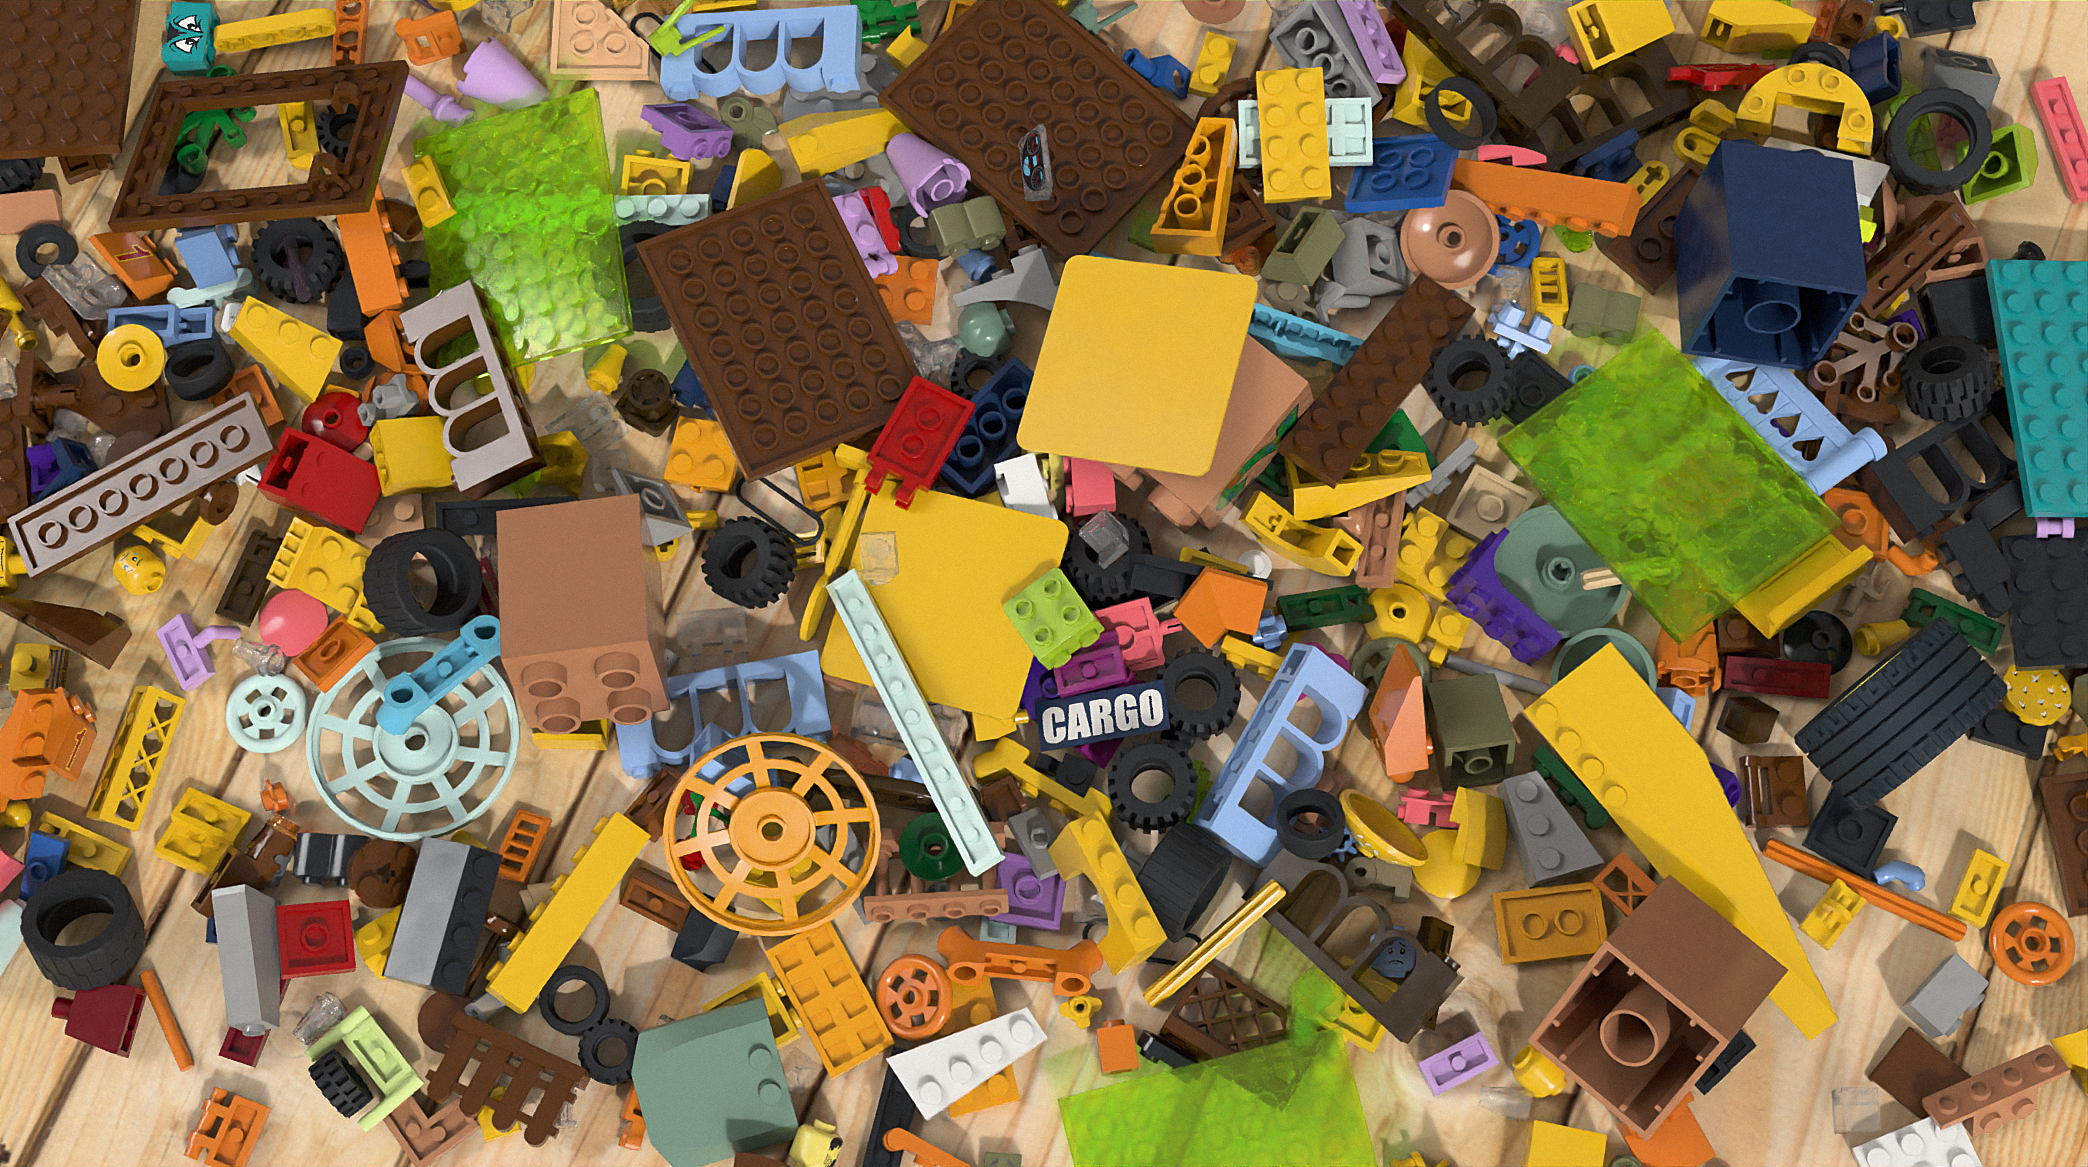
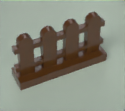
M1832 348L1820 361L1838 362L1845 358L1846 351ZM1887 364L1881 365V369L1877 371L1874 389L1877 392L1876 401H1872L1866 406L1856 405L1851 398L1854 386L1857 387L1860 384L1863 370L1862 365L1839 376L1838 382L1828 390H1816L1815 397L1835 417L1839 416L1838 420L1853 436L1859 430L1848 428L1850 419L1872 423V429L1879 434L1886 445L1887 454L1896 449L1894 440L1890 437L1882 436L1883 426H1892L1900 419L1899 409L1894 405L1887 404L1888 394L1894 395L1901 391L1903 383L1892 393H1884L1879 389L1877 380L1879 376L1887 371ZM1886 378L1887 383L1893 386L1891 379ZM1841 384H1843L1842 394H1840ZM1823 439L1809 440L1807 461H1813L1817 458ZM1871 462L1863 465L1833 487H1840V483L1862 487L1856 477Z
M457 1010L451 1021V1025L457 1034L455 1038L447 1036L444 1045L449 1049L436 1072L429 1069L425 1076L430 1081L427 1087L428 1096L434 1102L442 1103L450 1097L452 1091L461 1095L459 1108L469 1118L478 1116L484 1106L494 1110L492 1125L501 1133L509 1132L513 1129L516 1122H520L527 1126L524 1138L531 1147L538 1148L543 1146L549 1136L556 1139L560 1130L554 1126L566 1103L574 1105L577 1099V1095L572 1093L574 1088L585 1091L591 1080L588 1071L583 1067ZM479 1043L489 1047L486 1053L476 1049ZM472 1058L481 1063L467 1087L459 1083L458 1080ZM510 1058L521 1062L518 1068L508 1064ZM502 1073H505L513 1078L501 1101L491 1098L490 1095ZM542 1073L552 1076V1081L548 1082L541 1079ZM534 1088L544 1091L545 1094L533 1116H530L522 1111Z

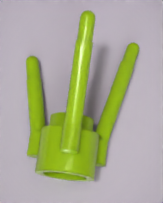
M684 0L668 19L647 38L662 57L665 58L668 54L672 53L677 58L683 51L724 32L725 27L719 26L680 44L679 41L682 39V35L675 28L674 24L695 2V0Z

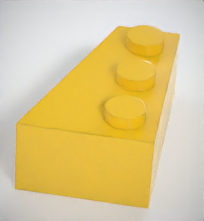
M249 295L241 304L228 331V334L259 363L262 362L276 376L279 382L293 391L306 407L315 402L343 343Z

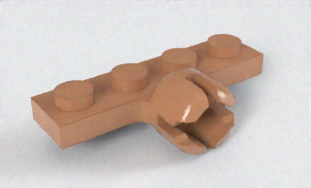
M1407 489L1339 513L1338 517L1330 518L1331 529L1340 528L1364 547L1359 557L1356 583L1360 588H1393Z

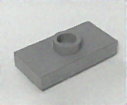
M1040 806L1008 818L1007 825L1038 880L1040 881L1058 874L1057 867L1047 851L1057 839V835Z

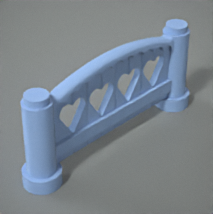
M1697 356L1687 366L1701 381H1708L1711 384L1720 404L1737 428L1747 435L1764 454L1801 477V481L1797 485L1807 499L1819 497L1866 463L1876 462L1887 455L1886 445L1876 431L1870 427H1865L1853 436L1787 368ZM1756 370L1751 385L1746 391H1738L1735 388V382H1730L1726 379V375L1731 372ZM1778 393L1772 411L1768 414L1759 413L1757 405L1748 402V398L1752 395ZM1800 416L1794 435L1788 438L1781 436L1779 428H1775L1770 424V421L1774 418ZM1823 439L1817 458L1813 461L1803 459L1802 452L1795 450L1792 446L1797 441Z

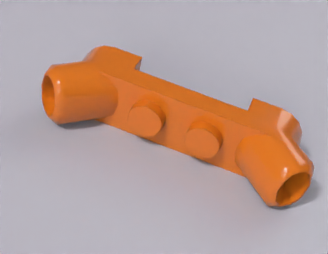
M953 925L946 928L937 940V952L948 962V977L951 981L961 985L981 987L983 976L1053 983L1054 995L1079 996L1089 991L1091 976L1101 970L1103 966V956L1097 943L1090 939H1084L1070 949L1062 950L1004 942L978 941L973 939L962 927Z

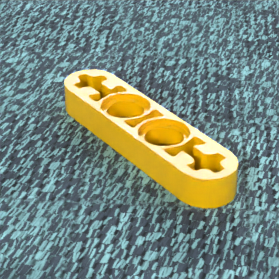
M313 8L221 24L213 29V45L222 52H238L330 36L337 30L336 14L327 8Z

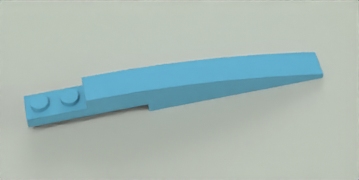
M1095 251L1091 253V256L1115 259ZM1256 302L1247 334L1275 355L1338 373L1365 341Z

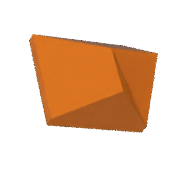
M1205 567L1174 606L1173 614L1208 649L1233 630L1255 636L1268 585L1267 582Z

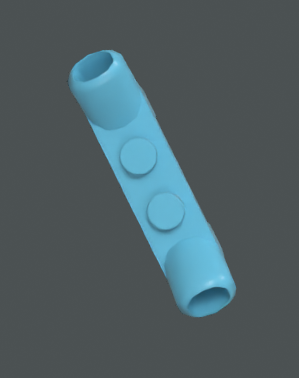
M480 615L472 619L460 629L461 636L410 675L404 671L386 686L384 691L385 701L375 714L381 728L392 735L405 734L416 717L494 657L501 656L499 619L491 615Z

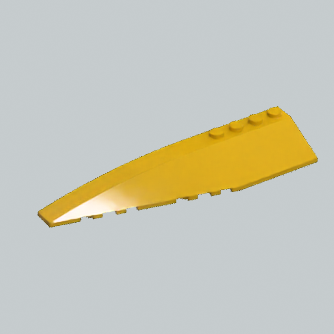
M1609 642L1545 692L1523 712L1664 879L1670 874L1788 969L1787 973L1769 993L1768 997L1811 1041L1835 1023L1839 1017L1818 976L1815 975L1808 961V956L1803 946L1800 945L1791 927L1792 924L1786 912L1783 911L1776 897L1777 894L1751 842L1746 838L1740 826L1741 823L1735 811L1732 810L1724 794V789L1709 764L1710 761L1705 751L1612 642Z

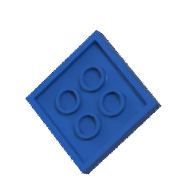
M1435 133L1372 138L1373 163L1370 166H1355L1344 202L1347 214L1444 207L1459 150L1445 144Z

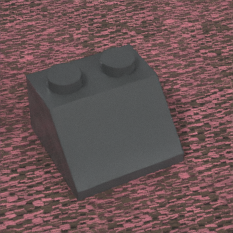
M1927 45L1919 93L1925 89H1936L1938 87L1958 89L1974 97L1979 105L1984 107L1986 115H1988L2001 77L1992 58Z

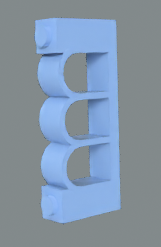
M857 5L683 14L674 24L675 28L682 35V39L679 41L680 44L719 26H724L725 31L683 51L677 58L670 53L665 58L662 57L660 84L667 100L686 101L688 99L700 98V91L712 97L727 96L736 91L741 84L753 94L766 95L779 90L786 82L791 88L799 92H814L826 86L828 92L846 93L851 90H860L862 20ZM670 15L664 16V22L668 19ZM823 36V53L817 64L806 69H796L790 66L792 38ZM778 39V53L776 61L772 66L758 72L746 69L747 40ZM733 41L732 59L726 69L715 74L701 72L703 43Z
M1293 643L1191 824L1230 850L1249 866L1265 870L1282 848L1276 832L1279 804L1287 795L1297 790L1313 789L1319 782L1324 770L1322 751H1329L1341 742L1347 730V719L1354 720L1363 708L1364 701L1370 690L1315 646ZM1302 692L1311 698L1321 711L1319 730L1311 738L1286 720ZM1278 734L1296 748L1298 755L1296 770L1287 780L1262 763ZM1254 775L1267 784L1274 795L1272 813L1263 822H1260L1238 806ZM1299 814L1291 818L1289 824L1292 827L1296 823Z
M813 650L668 677L670 700L690 697L695 726L694 738L685 749L678 752H668L661 749L658 745L653 712L651 718L641 724L620 725L615 723L623 771L627 776H633V779H645L652 777L654 771L662 769L661 762L667 763L670 766L690 764V746L705 729L700 694L738 688L743 713V728L737 737L751 733H761L762 731H759L753 723L747 686L786 678L792 707V718L789 724L780 732L794 733L815 739L823 744L827 743L826 739L834 738L818 651ZM761 741L760 743L767 748H780L791 742Z

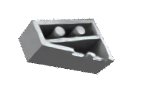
M1538 771L1504 779L1497 787L1499 798L1503 799L1506 819L1529 888L1595 871L1605 863Z

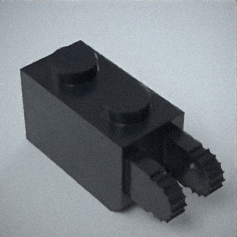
M1979 516L1943 533L1933 542L1937 559L1942 565H1947L1953 576L1952 583L1954 588L1960 595H1964L1968 602L1975 599L1981 610L1987 615L1986 617H1990V619L1999 618L2003 613L2005 614L2010 610L2012 606L2011 598H2008V593L2003 583L2009 579L2011 569Z

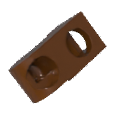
M1845 0L1843 6L1837 9L1834 14L1826 42L1850 50L1852 46L1858 43L1871 16L1874 3L1866 0ZM1837 33H1845L1850 35L1852 38H1842L1838 36Z

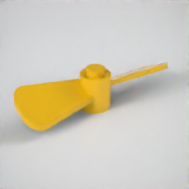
M747 148L740 154L726 210L775 193L781 185L782 173L780 167L763 151Z

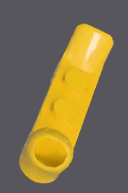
M1002 736L992 751L977 754L972 759L978 784L982 786L992 784L1011 774L1014 781L1020 784L1019 790L1034 799L1038 795L1050 802L1048 806L1062 816L1066 817L1069 813L1079 819L1100 810L1115 838L1112 821L1117 812L1113 810L1109 797L1090 787L1085 797L1082 798L1027 765L1030 760V750L1015 741Z

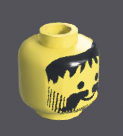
M815 1119L814 1125L808 1123L801 1125L790 1149V1157L796 1161L794 1167H834L843 1145L842 1138L834 1133L836 1126L820 1119Z

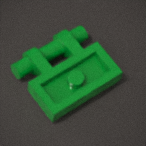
M850 0V5L858 6L862 26H868V29L862 30V43L871 42V45L881 43L883 39L898 37L909 25L911 35L922 33L920 20L911 22L906 20L918 17L916 2L894 8L890 0ZM896 21V24L878 27L879 23Z

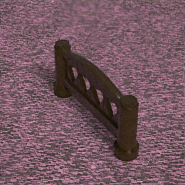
M787 756L783 758L802 763V761L795 756ZM826 768L821 774L832 784L841 799L864 802L856 783L845 770ZM777 769L781 787L791 789L801 776V774ZM859 772L873 793L877 805L924 813L939 812L924 783ZM814 783L803 798L809 802L814 794L827 795ZM970 786L987 819L986 809L981 803L980 792L975 787Z

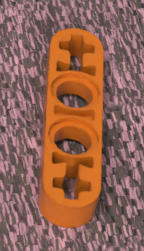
M336 0L337 30L333 34L331 66L347 65L345 53L349 54L352 65L364 64L370 0ZM353 2L361 4V8L356 14L349 15L344 13V9L348 4ZM354 31L358 33L357 40L351 44H345L341 40L342 36L347 32Z

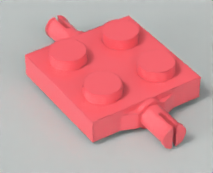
M1149 595L1091 611L1105 628L1100 634L1113 630L1118 632L1125 667L1133 672L1163 665L1166 660L1162 646L1163 635L1183 631L1182 624H1179L1181 621L1177 617L1159 622L1153 613Z

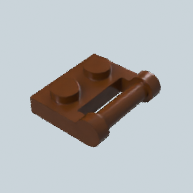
M1747 755L1739 757V767L1744 771L1748 814L1744 816L1745 827H1807L1809 825L1803 756ZM1758 770H1765L1769 815L1762 814Z

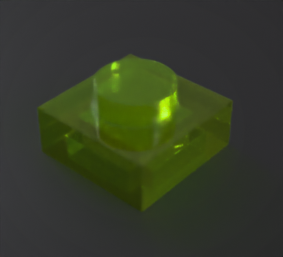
M1141 209L1128 236V242L1155 253L1149 233L1153 224L1157 223L1159 216Z

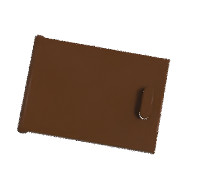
M1908 1027L1868 1076V1079L1922 1120L1930 1116L1922 1106L1923 1098L1972 1076L1918 1035L1913 1028Z

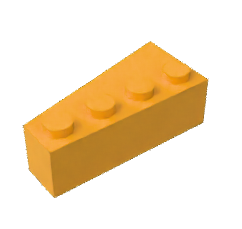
M1200 118L1185 152V160L1173 179L1174 185L1168 198L1164 199L1157 223L1153 224L1149 233L1155 253L1221 256L1238 146V134L1234 119Z

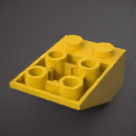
M1583 0L1560 11L1585 72L1675 31L1663 0Z
M1714 0L1708 12L1699 41L1727 53L1796 51L1800 46L1806 44L1817 18L1810 16L1804 9L1791 8L1780 3L1779 0Z
M1407 30L1402 64L1408 76L1402 84L1397 85L1392 117L1434 133L1425 116L1424 104L1426 97L1441 81L1455 75L1416 36ZM1441 90L1439 92L1440 109L1448 123L1457 131H1461L1469 125L1472 103L1457 92Z

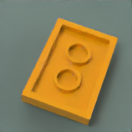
M1591 882L1499 892L1491 895L1502 966L1594 955L1608 938L1600 891Z

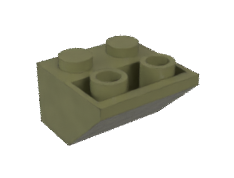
M1303 205L1270 253L1260 272V276L1264 279L1312 286L1346 236L1330 210Z

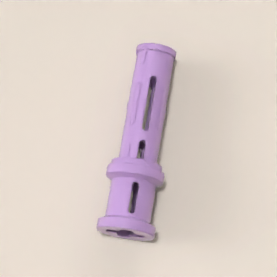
M409 73L403 93L430 110L436 121L445 122L454 128V133L458 136L464 137L473 129L477 121V113L472 109L466 110L456 103V99L453 96L439 94Z

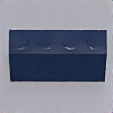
M1015 356L970 400L976 404V410L939 472V475L946 484L962 498L973 500L984 496L995 484L994 464L1021 456L1022 447L1017 443V433L1034 372Z

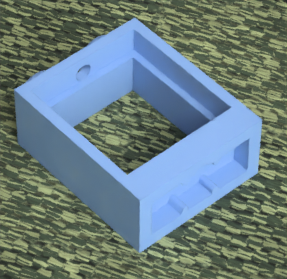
M709 722L690 746V766L710 749L736 738V736ZM746 745L734 747L716 756L703 766L695 776L714 784L729 770L743 763L750 762ZM763 752L765 759L772 758ZM767 769L771 786L781 787L777 769ZM753 772L736 778L724 790L742 798L747 793L757 789Z

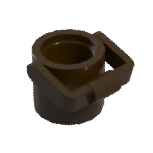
M642 369L636 372L629 379L625 393L615 405L616 415L623 419L626 424L653 437H660L679 412V408L675 406V396L667 377L655 369ZM629 401L634 409V412H630L624 409V407ZM660 422V424L657 427L651 424Z

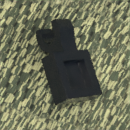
M1039 752L1034 765L1036 771L1056 777L1055 782L1082 798L1085 797L1091 787L1098 768V764L1065 753L1063 761L1060 762L1050 755Z

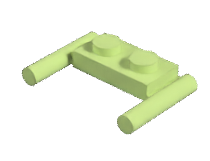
M361 1004L304 1053L314 1063L339 1041H344L386 1095L384 1100L358 1121L362 1129L368 1132L425 1083L377 1020Z

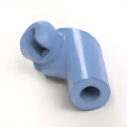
M1895 860L1872 869L1870 873L1871 881L1878 885H1883L1897 879L1905 882V887L1910 891H1920L1925 886V873L1918 866L1900 860Z

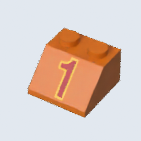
M106 232L92 235L88 239L144 306L158 305L167 298V294L171 289L175 287L181 288L174 278L178 271L166 257L160 261L154 253L159 249L146 234L140 238L136 232Z
M60 686L54 689L58 693L42 757L46 763L50 764L49 769L72 782L78 779L97 736V731L93 724L94 721H97V716L89 702H82L76 693L71 694Z

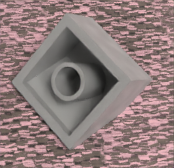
M1362 217L1340 225L1346 236L1332 255L1333 282L1346 286L1347 290L1344 293L1346 295H1365L1370 298L1403 295L1408 289L1405 262L1400 246L1401 233Z

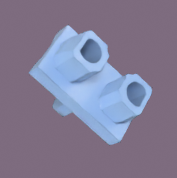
M1507 301L1499 314L1492 311L1488 322L1493 324V332L1500 334L1496 339L1498 345L1505 348L1510 360H1513L1517 353L1524 356L1530 350L1529 347L1547 354L1552 346L1548 340L1553 327L1552 320L1540 313H1535L1529 326L1523 325L1520 322L1526 312L1525 309L1514 302Z

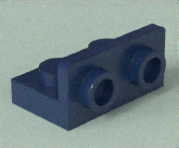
M1631 128L1578 158L1571 175L1617 183L1626 181L1643 166L1635 155V149L1640 136L1634 128Z

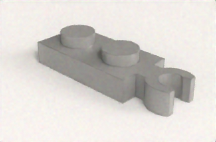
M1470 437L1431 472L1432 480L1419 484L1406 495L1404 509L1409 513L1432 492L1436 496L1441 494L1452 483L1449 477L1456 470L1462 474L1476 461L1472 456L1479 446Z

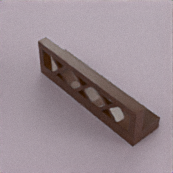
M1935 200L1865 264L1868 292L1858 307L1867 318L1874 320L1974 229L1956 203Z

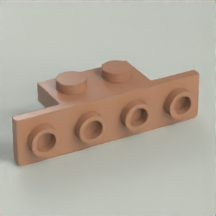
M2044 1045L1922 1099V1106L1940 1130L1965 1120L1964 1127L1972 1137H1976L1983 1133L1994 1132L2001 1125L2014 1119H2023L2031 1115L2033 1111L2037 1110L2038 1088L2069 1075L2071 1069L2050 1045Z

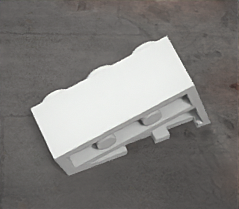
M1034 453L994 464L995 488L999 492L1005 508L1059 520L1054 504H1049L1046 495L1048 492L1047 483L1043 473L1039 472ZM1064 554L1062 557L1060 568L1065 567Z

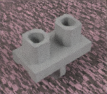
M395 374L387 384L378 385L373 390V400L362 403L358 407L357 412L363 426H374L377 420L410 418L419 411L420 404L416 392L406 389L405 374Z

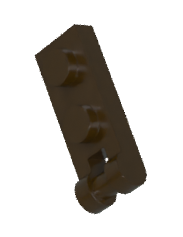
M258 529L252 532L217 606L215 614L218 617L250 628L271 583L266 576L284 538L276 537L274 539L268 537L267 532ZM263 549L269 551L266 558L258 556L259 552Z

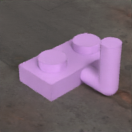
M179 613L158 629L156 633L183 691H193L217 673L205 646L214 639L237 640L241 636V629L238 626L210 625L198 634L190 615Z

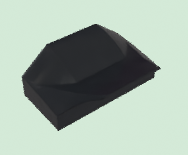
M703 893L707 898L714 901V897ZM730 905L727 906V910L733 913L736 912V908ZM693 906L677 936L670 956L704 974L708 966L725 962L740 932L712 921Z

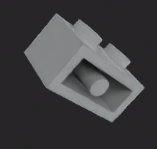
M1957 953L1945 957L1899 1009L1930 1038L1934 1039L1944 1034L1949 1037L1963 1023L1959 1019L1966 1009L1974 1010L1984 1000L1985 995L1982 991L1989 982Z

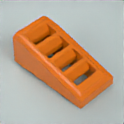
M518 808L497 853L503 855L497 877L525 886L529 884L552 819ZM523 821L539 825L538 832L521 827ZM518 834L533 838L532 845L516 840ZM513 847L528 851L527 856L523 857L511 853ZM508 860L521 863V869L506 866Z

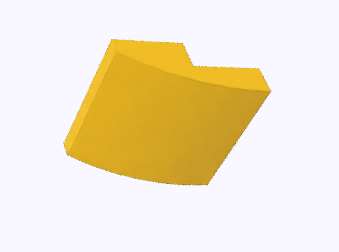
M1458 786L1449 821L1460 824L1451 859L1501 872L1507 834L1503 799Z
M188 787L170 814L172 823L153 851L156 857L208 879L229 845L231 844L236 848L239 847L252 819V814L192 787Z

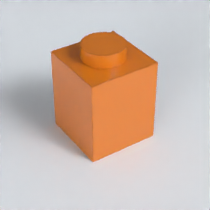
M1124 1019L1103 1022V1028L1096 1030L1102 1076L1138 1071L1139 1064L1133 1024L1125 1025Z

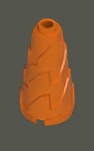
M1682 561V571L1670 577L1667 604L1663 612L1661 630L1656 642L1653 661L1657 671V683H1661L1662 688H1679L1690 697L1704 696L1705 688L1711 686L1712 693L1720 688L1722 669L1719 668L1710 585L1689 564Z

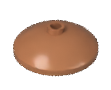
M1449 189L1444 207L1409 210L1401 228V252L1405 263L1416 277L1422 273L1447 290L1461 289L1479 281L1495 263L1500 248L1499 225L1494 213L1482 199L1467 191ZM1451 232L1459 234L1460 240L1457 244H1453L1450 241L1449 236Z

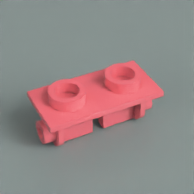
M1408 787L1407 791L1398 790L1400 800L1405 801V804H1398L1397 818L1403 819V822L1428 825L1430 812L1436 813L1435 826L1459 829V823L1449 821L1457 792L1443 791L1442 796L1428 794V789L1420 787Z

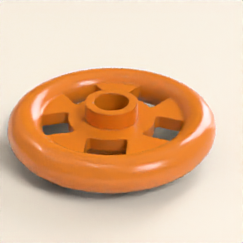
M2022 901L2007 906L1996 916L1989 932V948L1994 962L2006 976L2018 983L2029 986L2051 984L2059 980L2068 971L2073 962L2075 940L2069 924L2059 912L2043 903ZM2032 915L2046 921L2044 930L2030 925ZM2012 921L2021 927L2014 937L2005 932L2007 926ZM2049 937L2059 938V953L2049 951ZM2027 938L2034 941V950L2027 948L2025 944ZM2014 947L2017 955L2022 958L2016 964L2011 961L2006 953V950ZM2044 959L2047 969L2034 972L2031 962Z
M921 954L904 955L892 961L882 972L876 987V1008L887 1029L893 1035L908 1041L927 1039L944 1026L951 1013L953 990L950 979L943 967L932 958ZM916 969H921L928 973L925 983L914 979ZM900 975L905 982L896 991L891 986L896 977ZM930 990H938L939 999L937 1007L929 1006L932 1000ZM911 991L915 994V1000L912 1004L910 1002ZM896 1001L898 1007L903 1012L898 1018L895 1017L891 1009V1005ZM923 1013L925 1024L914 1027L912 1016Z

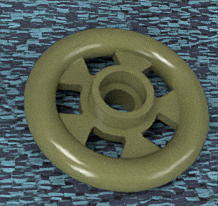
M1381 637L1366 643L1358 650L1351 662L1349 674L1363 685V680L1372 677L1378 689L1397 644L1404 643L1421 674L1423 703L1425 702L1426 683H1432V671L1428 659L1416 645L1398 637ZM1378 653L1384 661L1373 669L1368 660ZM1377 691L1368 694L1364 701L1363 707L1368 711Z

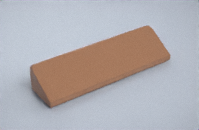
M54 189L0 194V235L25 233L30 228L40 224H54L63 228L62 198Z

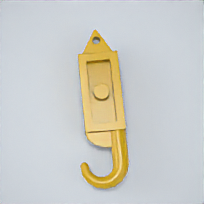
M313 101L277 104L287 158L292 167L299 170H310L313 157L318 153H322L321 143L316 133L318 128L316 127L317 122Z

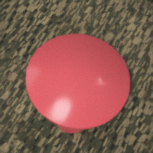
M298 589L287 590L275 595L264 606L259 617V632L266 646L280 655L292 658L298 656L330 625V618L324 604Z

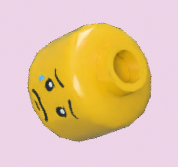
M143 545L128 546L116 555L113 564V575L130 594L143 596L156 592L162 586L166 576V567L163 561L148 547Z

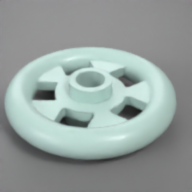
M274 672L259 673L241 682L230 695L225 710L226 726L231 737L244 749L256 753H273L291 745L303 732L309 716L308 700L302 687L292 678ZM276 687L287 692L283 701L271 695ZM258 689L262 696L255 699L252 704H249L245 698L251 692ZM266 706H270V714L266 717H261V710ZM286 709L295 711L290 725L281 723ZM249 713V718L253 725L243 729L240 723V716ZM274 728L275 738L260 739L261 729L270 730Z

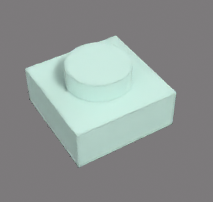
M982 915L978 941L1015 944L1017 926L988 921L989 917Z

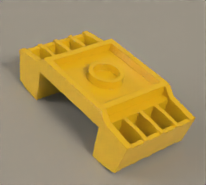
M304 514L294 516L266 578L284 589L297 588L349 616L347 623L365 632L385 634L386 627L379 624L373 613L370 612L363 594L362 576L366 560L372 553V548ZM408 571V581L413 574L411 571Z

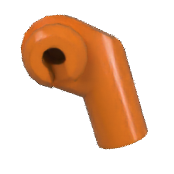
M1894 544L1887 551V560L1907 576L1928 575L1935 570V566L1939 563L1935 552L1925 550L1921 555L1909 556L1899 546Z

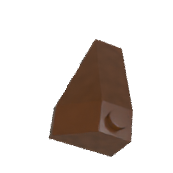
M0 595L1 612L110 670L132 636L131 633L122 627L125 621L108 611L102 616L89 609Z

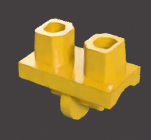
M1837 878L1802 921L1798 929L1827 951L1836 942L1867 900L1853 892L1841 879Z

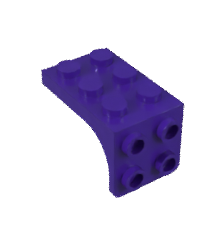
M1504 527L1497 534L1491 531L1481 543L1479 542L1467 556L1468 560L1462 567L1460 566L1448 580L1452 587L1445 594V597L1456 605L1457 610L1463 616L1471 618L1478 623L1487 636L1498 640L1507 647L1515 659L1531 666L1554 648L1563 636L1512 595L1499 581L1495 572L1494 558L1497 548L1510 532Z

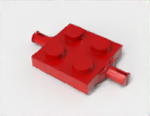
M1742 63L1678 64L1680 67H1668L1667 79L1668 81L1686 80L1691 86L1702 87V90L1722 91L1723 86H1733V89L1750 90L1761 78L1777 68L1775 64L1758 65L1756 63L1751 65Z

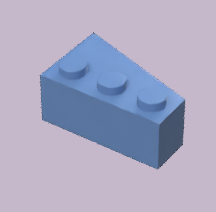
M234 224L176 228L177 233H182V236L176 237L174 242L199 290L238 279L237 265L241 264V258L234 244L238 242V235Z

